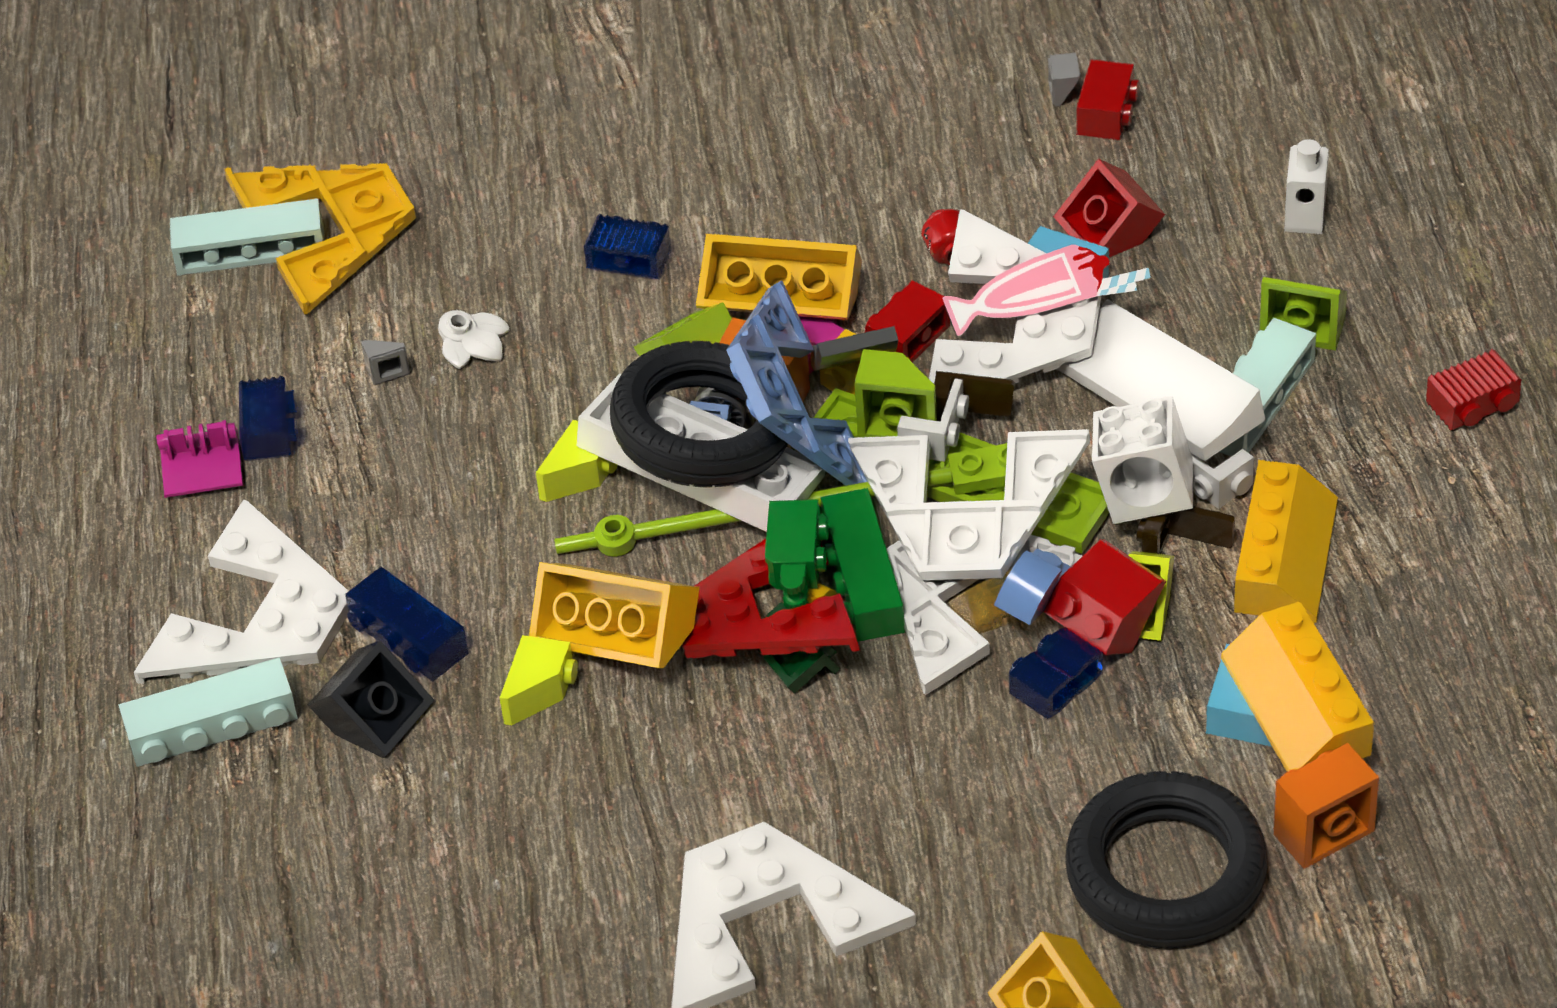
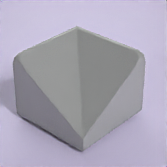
M1076 53L1050 55V58H1048V84L1054 107H1058L1063 103L1080 78Z
M375 340L361 341L365 367L374 385L410 374L404 343Z

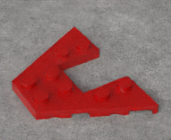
M766 538L694 585L700 588L694 629L682 643L686 658H704L710 655H717L719 657L736 656L737 649H760L762 655L791 654L797 651L818 653L819 648L822 646L850 645L852 652L860 650L840 593L830 597H819L812 601V603L793 609H783L775 612L772 616L761 619L752 589L769 584L768 564L765 562Z

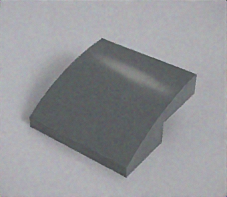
M895 326L812 345L814 349L810 357L812 369L817 371L860 361L863 349L895 352L898 345Z

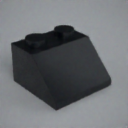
M379 640L357 649L307 705L334 735L379 757H385L434 702V699Z

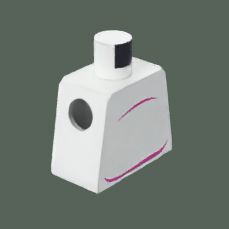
M1302 140L1298 145L1290 147L1284 232L1322 234L1329 149L1320 147V144L1315 140ZM1300 189L1311 190L1313 192L1312 201L1301 202Z

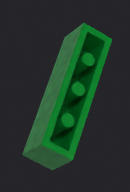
M868 488L820 497L822 511L820 515L828 517V543H824L829 563L827 566L828 568L835 566L836 572L832 573L834 590L837 594L840 593L844 597V605L857 641L905 633L903 603Z

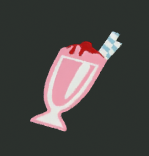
M1069 245L1030 259L999 274L985 284L972 300L953 296H944L942 299L957 336H961L977 315L993 318L1033 315L1096 296L1137 291L1136 282L1150 279L1151 277L1149 268L1103 279V270L1110 263L1108 257L1097 255L1088 248Z

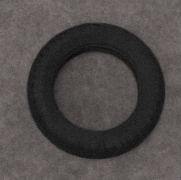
M690 341L663 345L641 355L623 371L612 392L610 421L613 433L621 449L640 468L660 479L671 480L675 484L690 486L691 484L693 487L705 488L712 487V485L723 487L734 485L735 483L738 484L760 475L781 457L788 443L760 424L758 420L750 429L731 438L709 441L695 440L673 434L662 428L650 417L647 411L649 404L660 395L686 387H707L722 390L740 398L746 403L748 397L743 386L736 380L730 369L731 360L726 351L729 347L728 344L718 342L711 344V341H692V343Z
M1154 771L1147 772L1146 775L1143 773L1124 778L1123 781L1119 780L1092 797L1073 823L1065 853L1066 872L1070 887L1086 914L1107 932L1117 935V937L1128 942L1140 943L1142 946L1153 948L1187 947V945L1202 944L1225 934L1232 927L1239 924L1251 911L1262 892L1267 875L1268 855L1265 838L1255 816L1247 805L1227 788L1218 783L1214 784L1215 782L1204 777L1191 776L1192 774ZM1173 819L1192 823L1211 833L1224 848L1228 864L1219 880L1207 890L1190 897L1167 900L1142 896L1125 888L1109 871L1105 862V855L1112 841L1127 828L1150 820Z

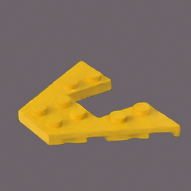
M387 163L368 164L365 166L340 164V170H316L315 165L288 166L281 169L273 166H263L262 172L233 173L232 167L224 168L226 180L243 208L321 199L340 230V235L276 258L278 270L304 315L312 311L416 219L414 206Z

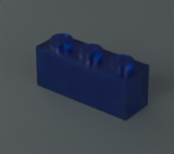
M382 566L345 593L349 611L347 617L351 625L359 632L365 631L376 641L381 640L390 651L403 659L406 666L412 672H420L432 682L469 654L464 626Z

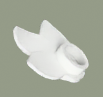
M460 310L448 311L441 316L438 323V331L444 341L442 353L453 366L458 369L463 368L471 356L488 361H501L502 343L499 337L508 333L510 329L503 319L490 313L481 312L470 315Z

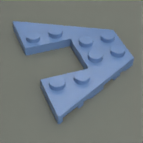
M779 281L767 289L726 349L731 360V372L736 380L742 384L748 397L746 400L748 410L760 424L844 485L868 482L850 449L848 438L854 437L845 420L809 418L782 356L802 358L814 351L783 281Z

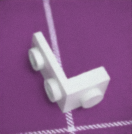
M954 379L940 422L901 415L897 426L898 436L928 435L930 441V460L945 462L950 446L956 447L960 432L958 421L959 418H966L969 406V396L963 395V380Z
M1244 449L1238 451L1215 469L1191 453L1193 458V491L1199 498L1206 499L1216 508L1220 509L1236 496L1245 494L1253 485L1254 457Z

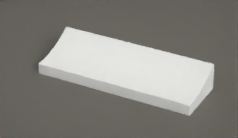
M1108 299L1099 309L1092 356L1077 362H1066L1057 368L1060 372L1118 407L1143 402L1150 398L1159 399L1173 396L1190 452L1204 461L1265 421L1260 390Z
M620 373L578 417L577 447L766 532L769 501L807 500L825 477L824 469L803 454L786 447L781 457L760 475L729 486L715 487V485H712V487L708 488L693 487L691 484L690 486L672 483L671 480L660 479L650 474V472H646L623 452L612 430L610 401L614 387L621 376ZM666 393L654 399L647 407L650 417L658 425L673 434L689 439L721 440L747 431L743 427Z

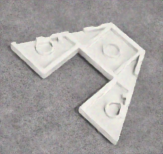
M960 210L948 275L950 282L987 284L1010 268L1046 253L973 214ZM1101 296L1033 315L1018 316L1013 343L936 339L929 380L934 384L936 371L1010 379L1018 383L1019 377L1042 369L1046 373L1059 368L1066 362H1077L1091 357Z
M1089 429L1008 432L1004 500L926 503L930 455L928 435L848 438V442L857 463L921 580L991 579L1004 577L1089 445L1090 434Z
M243 500L208 555L209 563L214 568L274 583L244 633L171 613L135 669L136 683L144 684L145 679L149 677L179 674L180 679L192 678L197 674L221 675L238 670L243 666H251L279 657L283 667L289 664L307 665L320 663L354 606L352 593L247 500Z
M1030 535L1007 573H1010L1015 563L1026 550L1033 553L1038 548L1042 551L1051 552L1069 566L1075 564L1083 555L1076 554L1074 547L1068 545L1057 546L1050 543L1047 539ZM899 540L886 548L903 603L904 627L923 694L927 695L990 654V643L944 603L979 579L921 580Z
M766 822L685 852L672 1008H710L755 990V978L725 923L798 894H801L836 957L915 926V913Z

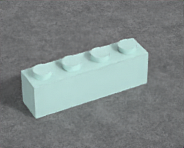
M318 199L170 218L171 251L177 276L276 263V258L325 240L324 225Z
M1273 318L1264 331H1258L1252 348L1247 355L1243 354L1239 357L1233 374L1260 390L1265 421L1219 452L1233 456L1241 449L1248 453L1251 451L1315 361L1316 333L1277 318Z
M280 657L118 704L136 767L158 762L189 751L199 750L209 745L239 738L243 735L280 726L298 719L292 692Z

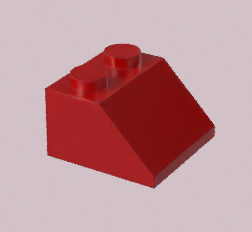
M1098 159L1053 217L1069 236L1109 248L1110 258L1143 244L1165 216V213L1126 170Z
M1100 539L1060 577L1044 613L1104 655L1132 653L1166 581L1105 539Z

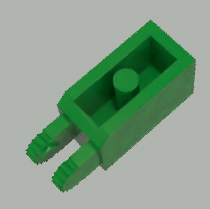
M818 499L769 501L765 562L768 564L769 584L777 590H783V602L786 609H793L807 604L809 589H818L819 572H826V549L821 547V541L828 540V517L820 515Z

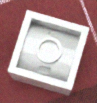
M1173 396L1159 399L1150 398L1135 404L1120 407L1111 406L1104 410L1093 412L1092 463L1113 524L1193 508V458Z

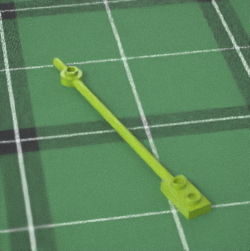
M1007 443L947 454L949 467L928 470L927 487L953 482L955 495L1005 486ZM868 482L813 491L807 500L818 499L820 507V497L864 488H868L870 497H875V494ZM717 509L633 524L625 516L610 515L600 520L593 532L555 538L554 541L557 554L598 547L603 554L617 557L631 551L636 540L741 520Z

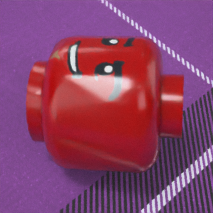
M937 210L923 224L921 231L923 241L931 257L938 263L950 265L959 210Z

